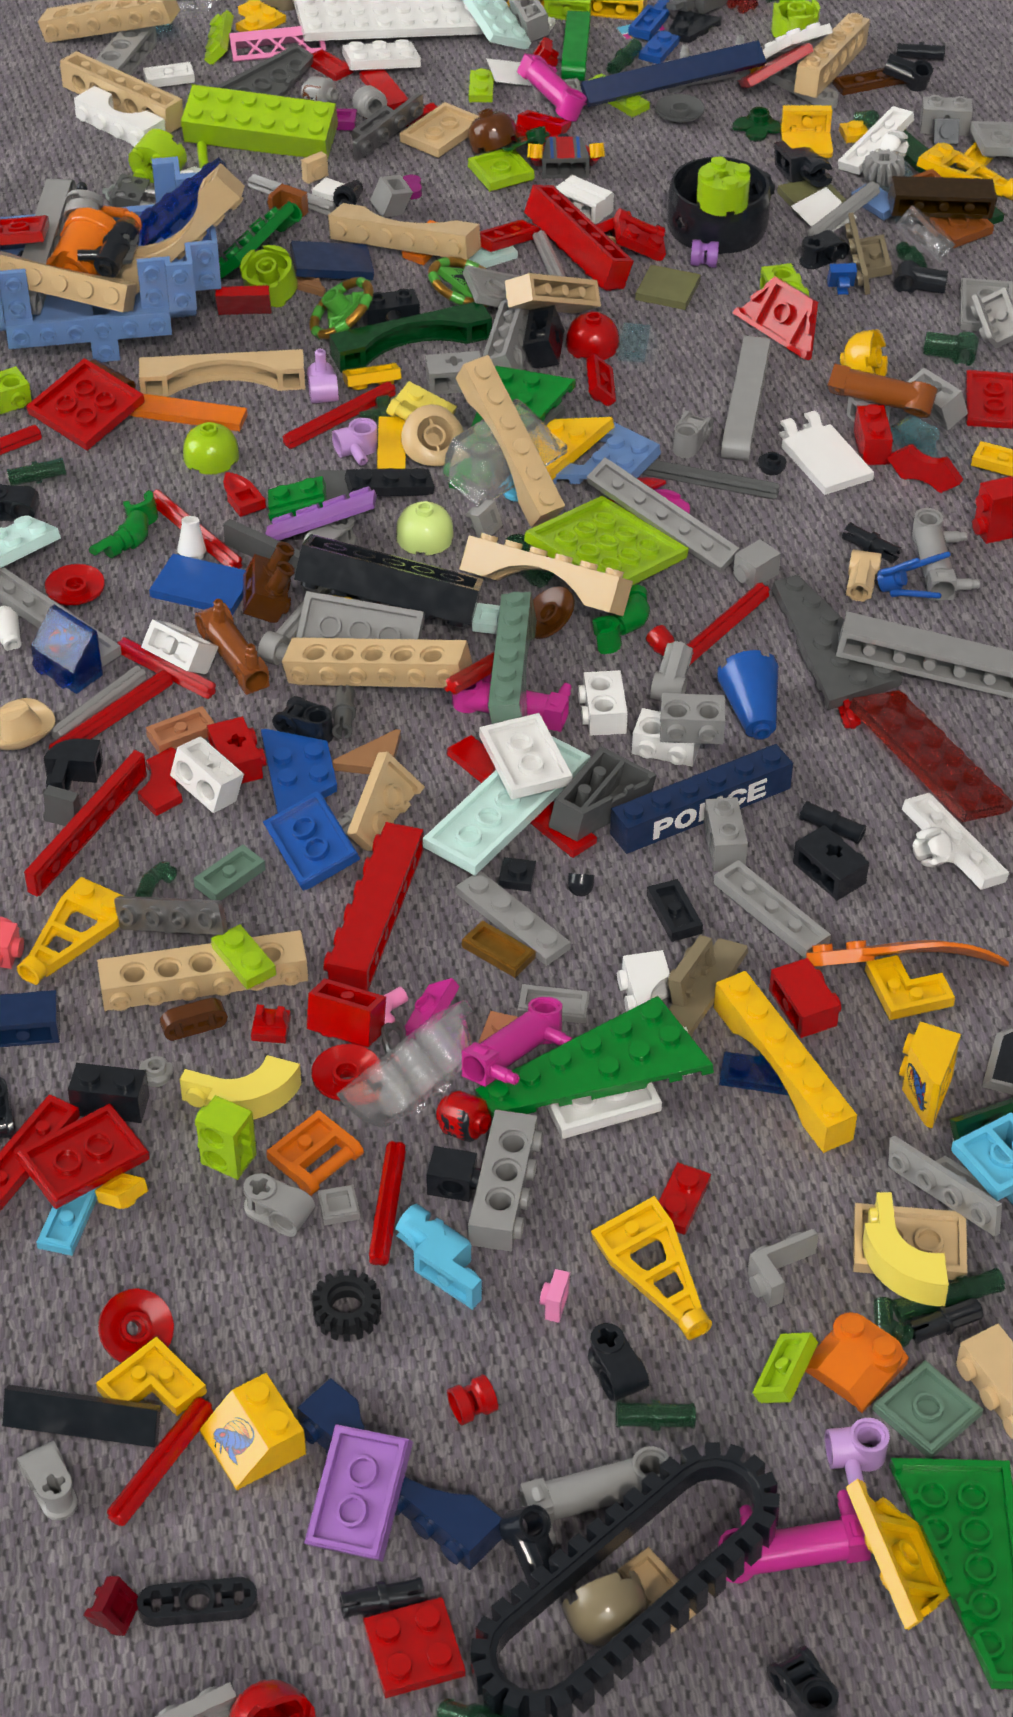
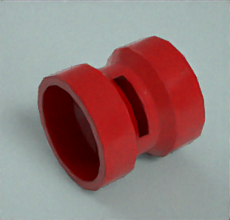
M484 1374L473 1378L469 1385L464 1387L456 1385L447 1389L450 1408L461 1426L472 1422L476 1415L481 1413L489 1415L498 1411L495 1391Z

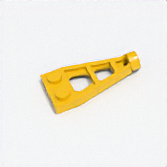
M937 143L918 158L916 166L925 170L934 169L944 178L993 179L996 195L1013 200V178L1005 179L965 154L953 149V146L948 143ZM957 163L966 168L967 171L963 172L950 166Z
M80 877L61 896L29 955L17 966L20 977L37 985L44 977H48L119 927V919L114 899L123 895ZM74 912H79L97 920L94 926L84 932H79L65 925L70 915ZM55 936L72 942L70 946L59 953L47 947Z
M655 1196L591 1230L593 1240L610 1266L676 1322L688 1340H692L709 1331L712 1321L704 1309H702L674 1224ZM657 1240L663 1245L666 1261L650 1270H645L631 1259V1254ZM675 1272L683 1285V1290L667 1298L654 1283Z

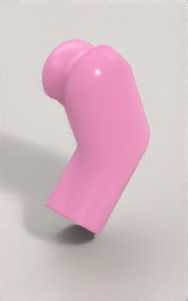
M397 987L383 995L386 996L385 1024L395 1022V1017L390 1011L408 1001V996L402 987Z

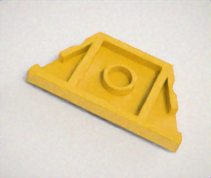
M611 417L553 419L541 431L532 436L531 439L551 479L556 478L557 473L570 463L576 461L614 428V422Z
M856 1479L846 1486V1490L864 1530L865 1543L871 1553L874 1554L880 1568V1579L884 1587L890 1592L905 1630H910L922 1622L926 1615L934 1611L950 1595L918 1522L906 1513L900 1512L894 1504L884 1497L875 1502L867 1493L866 1483Z

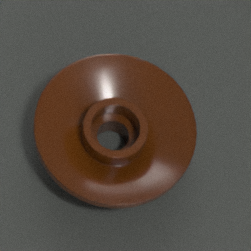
M561 586L551 587L533 599L537 620L535 638L543 639L555 634L570 619L574 610L575 600L573 594L567 588Z

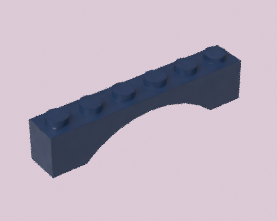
M331 1378L297 1407L298 1422L304 1429L305 1440L310 1444L317 1442L326 1450L327 1455L336 1424L365 1430L360 1417L358 1400ZM404 1476L395 1515L402 1513L411 1521L413 1529L420 1537L425 1540L431 1537L441 1546L444 1556L453 1564L460 1562L471 1570L503 1539L499 1529L501 1517L474 1495L453 1494L431 1489Z

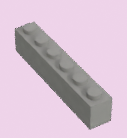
M846 611L838 641L837 657L1013 699V651Z

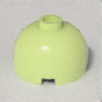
M423 501L411 504L403 510L397 520V542L402 549L409 553L425 552V555H433L443 552L452 543L454 537L452 518L444 507L436 503Z

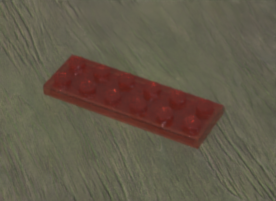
M894 690L852 699L849 708L961 822L1000 815L1011 810L1013 801L923 711L918 709L905 693L900 690Z

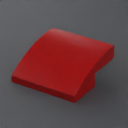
M526 110L518 114L516 128L519 137L527 136L526 131L545 126L546 132L550 134L549 137H557L559 134L566 133L569 130L572 121ZM514 136L510 137L512 141L518 142Z

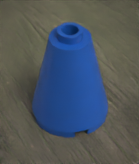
M750 650L727 658V664L722 669L721 665L718 667L717 678L745 733L749 737L760 740L769 737L776 730L779 666L774 655L769 653L770 657L763 656L760 650Z

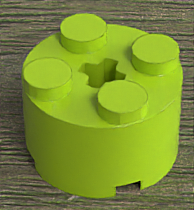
M779 0L778 3L775 1L772 16V35L777 38L785 35L790 30L796 28L803 30L807 26L819 22L820 4L816 0L811 2L807 0Z
M161 129L149 130L128 155L129 165L134 173L133 176L150 179V182L154 183L152 159L178 157L179 169L181 171L187 162V154L180 142L177 145L172 140L173 135Z
M720 156L713 157L710 163L702 166L698 172L696 199L697 203H700V209L714 216H726V213L735 211L734 215L743 212L747 208L749 200L750 167L747 164L726 161L724 157Z
M264 245L262 250L255 252V249H253L243 257L240 263V270L244 286L268 285L271 306H284L286 301L294 295L298 286L295 269L289 253L280 246Z

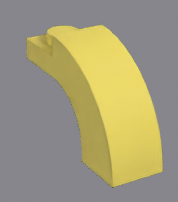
M269 1055L266 1056L264 1062L256 1071L241 1078L222 1079L187 1069L184 1070L180 1078L182 1100L187 1101L190 1105L194 1107L207 1106L216 1095L253 1111V1120L280 1109L293 1098L302 1085L299 1063Z
M877 1192L875 1207H870L868 1210V1223H865L862 1244L870 1269L885 1286L896 1294L920 1304L945 1307L949 1285L945 1253L924 1252L905 1242L896 1228L892 1192Z

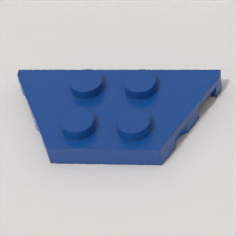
M261 729L277 813L317 790L320 791L323 798L337 792V781L327 740Z

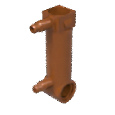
M834 363L827 385L829 392L832 394L901 409L912 416L920 418L930 417L938 391L935 386L925 382L913 381L910 383L852 369L851 367Z
M215 599L213 607L196 612L195 622L199 633L203 639L209 640L218 646L217 652L236 677L244 693L247 695L270 687L268 666L261 657H258L256 646L252 643L249 644L236 627L228 606L223 603V600Z

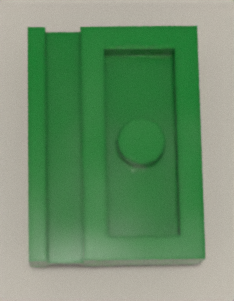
M323 476L307 478L300 482L279 485L269 489L268 508L270 512L268 516L271 523L273 518L292 513L295 517L297 510L317 503L322 508L323 501H326V483Z

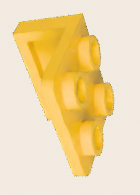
M783 105L780 131L781 140L792 149L810 147L823 158H831L833 156L830 134L832 105Z

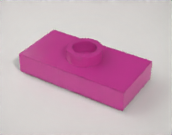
M453 978L429 984L423 995L416 1001L415 1009L405 1025L408 1040H416L434 1034L458 991L459 985Z

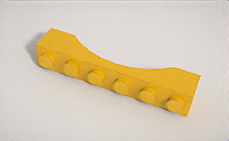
M743 971L716 982L714 1009L732 1033L748 1040L770 1063L787 1090L802 1126L820 1150L825 1153L854 1140L857 1121L856 1112L749 974Z

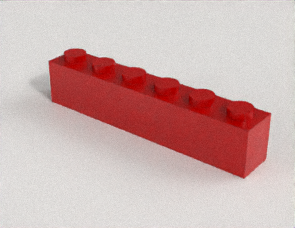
M533 185L524 213L532 220V223L539 226L546 233L547 237L551 238L558 245L559 249L565 251L571 257V260L584 270L586 275L597 280L598 286L601 289L607 291L624 289L634 260L554 185Z
M385 822L381 834L375 835L372 848L373 854L371 857L367 856L364 862V876L362 880L356 881L353 892L354 900L352 904L348 903L346 905L344 924L342 928L338 927L336 929L333 951H328L324 959L323 969L328 972L329 980L366 991L369 990L423 854V829Z

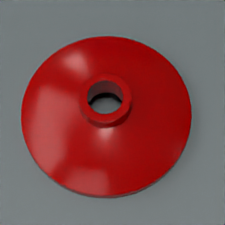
M85 564L62 566L49 574L45 581V591L48 597L64 605L88 603L96 599L105 587L103 574L98 569Z
M340 1044L326 1049L315 1059L311 1072L312 1080L317 1090L324 1096L338 1101H354L366 1097L378 1087L382 1078V1065L375 1053L368 1048L356 1044Z
M135 1288L116 1294L106 1303L100 1314L98 1331L104 1349L112 1358L122 1363L155 1337L159 1338L169 1347L173 1337L174 1322L171 1311L162 1298L151 1291ZM129 1322H134L138 1326V1333L135 1336L130 1335L127 1331Z

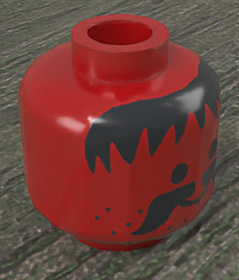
M461 1090L454 1091L445 1096L437 1107L436 1118L442 1132L463 1141L472 1142L477 1140L488 1131L491 1125V1115L489 1114L487 1102L480 1097Z

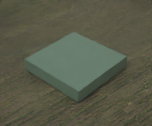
M926 1360L878 1399L872 1407V1410L928 1459L936 1456L983 1413L981 1406Z

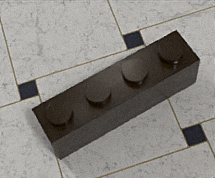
M892 176L888 200L891 216L992 219L997 195L993 179Z

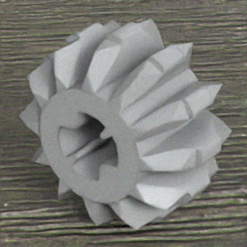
M889 148L887 150L879 149L877 152L870 151L869 155L865 156V161L863 162L864 180L873 181L875 184L878 183L880 187L886 186L889 188L892 176L905 175L904 156L899 155L898 151H890Z

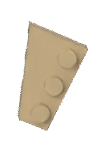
M379 752L377 754L347 831V835L362 849L367 851H373L375 835L381 834L385 822L394 823L400 813L406 812L410 807L409 801L415 794H420L425 787L389 752Z

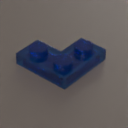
M724 1052L719 1085L789 1096L779 1076L761 1053L759 1056Z

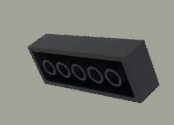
M310 534L301 546L294 580L301 581V585L307 588L318 589L321 586L330 589V593L337 596L347 597L348 594L359 596L360 601L377 603L378 601L389 604V606L423 611L425 619L434 620L435 617L447 619L448 624L456 627H464L465 624L471 625L484 581L482 578Z

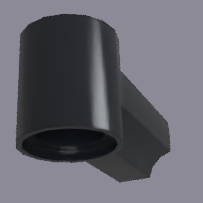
M890 53L883 73L906 82L907 87L911 91L919 92L927 88L934 69L925 60H918L914 63Z
M905 260L897 268L894 287L898 292L906 291L910 294L915 290L945 294L948 271L920 267L915 261Z
M535 1504L506 1512L501 1518L499 1526L503 1540L508 1545L514 1547L529 1587L530 1573L541 1564L549 1571V1557L555 1553L549 1537L551 1530L550 1516L544 1508ZM523 1519H524V1520L526 1521V1523H527V1527H528L527 1533L525 1532V1530H524V1528H523V1524H522V1523H523Z

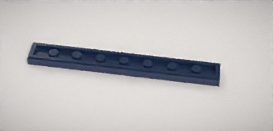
M757 40L582 81L580 87L582 93L587 97V107H592L761 67L767 61L760 42Z

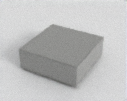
M354 1185L318 1190L324 1226L360 1219Z

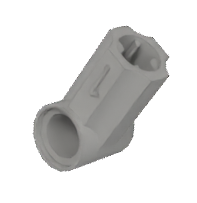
M678 641L667 643L660 670L655 673L652 681L651 699L661 701L662 693L685 694L687 687L686 676L693 655V648Z

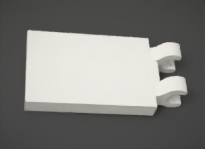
M816 411L804 414L809 423L804 424V429L800 431L797 430L796 423L792 418L780 421V424L785 429V431L779 432V435L783 438L782 449L824 495L873 480V470L831 424L822 425L820 416Z

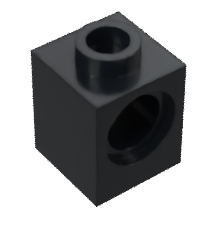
M434 1146L426 1174L427 1195L470 1202L473 1189H477L481 1168H477V1153Z

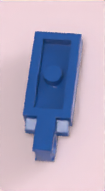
M659 0L654 6L647 5L630 24L628 35L650 41L670 15V11L666 9V3L669 0Z

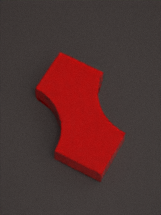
M909 444L894 451L887 457L900 478L904 480H921L940 493L960 485L964 480L948 456L941 458L928 456L919 451L914 444Z
M173 747L146 760V766L151 773L149 782L137 792L138 799L155 816L183 802L182 795L177 789L178 782L170 776L176 750Z

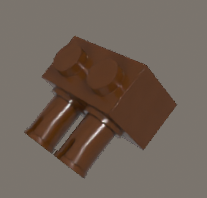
M286 542L277 543L270 559L254 554L243 575V614L271 623H278L281 615L287 614L291 605V597H288V590L291 584V577L295 573L294 567L288 563L294 555V548Z

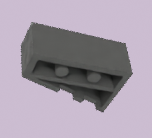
M601 746L555 799L549 827L578 841L611 823V808L651 793L657 774Z

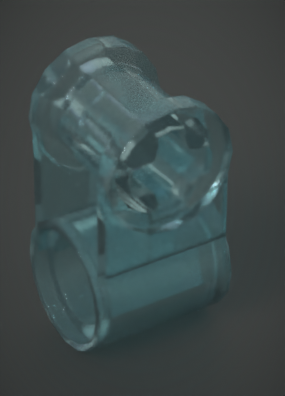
M908 415L890 427L893 437L892 445L899 446L898 449L914 444L922 453L931 457H938V449L936 448V441L940 436L938 428L923 422L914 415Z

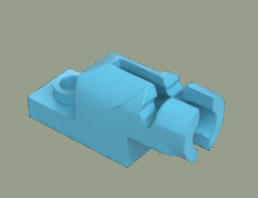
M418 1204L410 1206L396 1225V1230L399 1231L396 1237L403 1240L414 1251V1271L473 1310L482 1300V1280L472 1269L466 1267L471 1262L470 1241L444 1224V1221L439 1218L428 1221L431 1217V1212Z

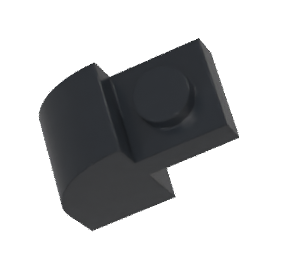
M69 739L51 747L44 756L47 776L46 788L50 785L69 791L72 781L97 783L103 764L100 740Z

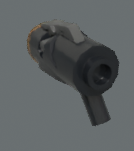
M128 216L118 219L113 228L103 238V246L98 247L96 250H78V261H94V267L100 275L112 278L117 276L124 264H131L139 244V223Z

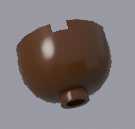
M492 108L478 112L479 117L472 121L468 134L473 153H479L478 148L483 147L485 152L501 148L512 142L510 137L514 136L516 139L519 137L513 119L502 111L493 112Z

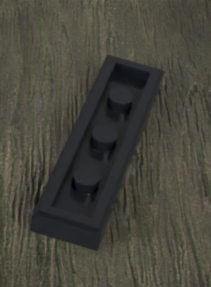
M8 1385L4 1391L2 1426L155 1448L159 1436L161 1405Z

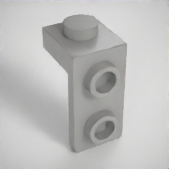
M815 1229L803 1233H794L786 1240L771 1246H761L750 1254L747 1272L750 1287L757 1298L762 1297L769 1308L783 1301L785 1282L777 1269L816 1254L818 1234Z

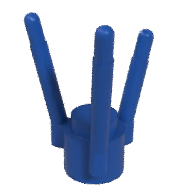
M944 552L922 560L917 557L893 567L880 569L877 573L879 588L882 592L890 591L891 597L909 596L939 599L942 596L941 593L905 590L902 587L908 582L907 571L948 558L951 554L950 552Z

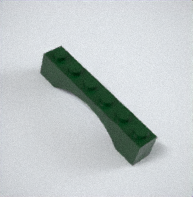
M471 302L329 334L330 355L340 373H342L343 370L367 367L383 353L410 343L452 341L470 344L489 338L492 329V317L483 304Z

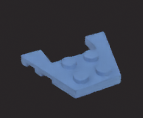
M614 422V428L599 440L606 443L593 453L592 457L584 465L570 463L557 473L556 478L552 481L554 484H557V479H569L570 484H580L584 479H587V476L604 457L635 478H638L661 454L660 445Z

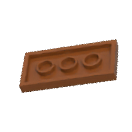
M930 169L912 177L941 176L934 169ZM919 217L952 249L991 235L994 230V225L988 219Z

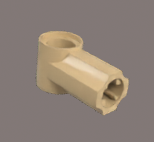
M852 549L846 595L852 600L864 602L867 599H871L875 579L877 580V573L880 570L882 553Z

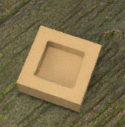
M320 151L301 159L302 180L309 184L328 176V159L324 152Z

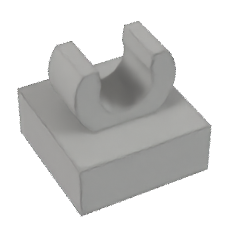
M485 500L479 507H472L465 513L466 517L471 518L472 525L469 528L475 530L477 538H480L481 533L493 535L503 526L494 500Z

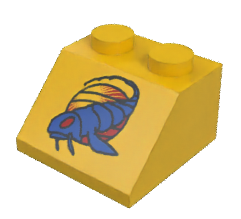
M920 1021L915 1034L908 1033L903 1053L908 1056L903 1058L899 1076L904 1077L902 1090L926 1127L933 1128L953 1078L961 1034Z
M267 1373L231 1390L199 1429L236 1491L306 1455L304 1429Z

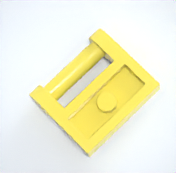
M408 381L396 398L391 400L386 413L393 417L397 415L406 420L414 410L421 406L430 404L440 405L448 409L453 415L457 406Z

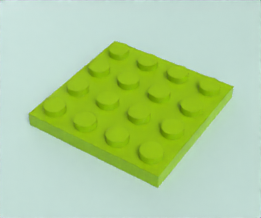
M600 496L527 530L524 541L531 546L548 551L547 556L554 559L557 553L573 558L571 564L579 566L582 560L598 565L597 571L605 573L606 567L624 572L622 578L633 581L632 585L686 559L689 548L604 496Z

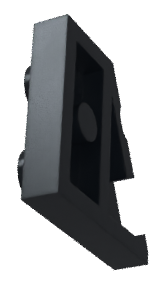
M691 10L687 12L678 11L668 32L680 36L679 42L691 43L697 37L707 34L709 28L721 26L722 17L694 13Z

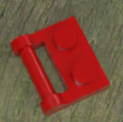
M619 208L615 213L613 221L616 244L656 261H662L666 256L664 244L665 227L660 225L653 226L628 215L627 211Z

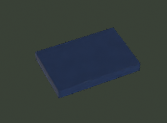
M291 240L290 251L297 277L329 279L363 277L368 280H373L374 269L367 244Z

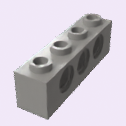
M156 26L118 32L95 60L128 75H132L157 45Z
M507 300L500 302L483 356L489 355L495 367L502 366L522 370L527 355L523 342L529 309L508 308Z
M495 1110L468 1223V1240L471 1246L512 1252L514 1240L522 1239L524 1217H520L521 1209L528 1210L531 1188H526L527 1180L534 1181L537 1159H532L533 1153H540L543 1141V1131L537 1130V1115Z

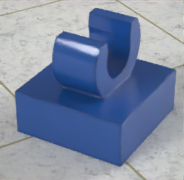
M856 263L830 264L827 276L828 287H836L838 295L848 294V288L855 284L857 275Z

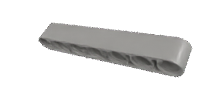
M46 179L35 216L47 215L50 225L44 242L25 244L22 258L43 264L47 263L48 258L61 238L60 233L67 219L64 218L66 195L68 192L76 190L74 179ZM29 290L32 315H40L47 294Z
M744 335L723 435L721 458L749 461L765 373L767 371L768 357L770 355L771 338Z

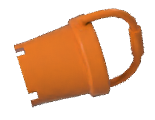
M103 206L100 210L90 207L77 208L66 219L63 230L60 233L61 238L46 264L100 275L94 267V261H78V250H96L98 247L103 246V238L117 223L112 217L133 219L138 231L137 234L140 233L142 228L141 218L135 212L128 211L127 208Z

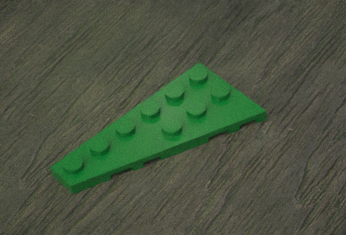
M502 366L495 367L529 435L546 419L545 415L553 407L557 408L562 402V397L567 392L571 393L576 387V381L573 378ZM478 412L475 415L449 478V488L476 493L496 473L495 469L502 461H506L493 432Z
M656 996L513 1069L512 1072L518 1074L520 1078L516 1085L504 1083L496 1079L486 1087L480 1086L475 1090L477 1097L487 1102L489 1114L493 1119L495 1110L530 1114L535 1113L539 1107L558 1103L559 1107L573 1104V1099L591 1096V1099L594 1100L646 1088L651 1082L668 1079L669 1083L683 1080V1075L701 1072L702 1076L714 1073L712 1062L660 997Z
M890 1458L889 1468L912 1518L918 1522L950 1595L951 1603L991 1689H1013V1484L1010 1461Z

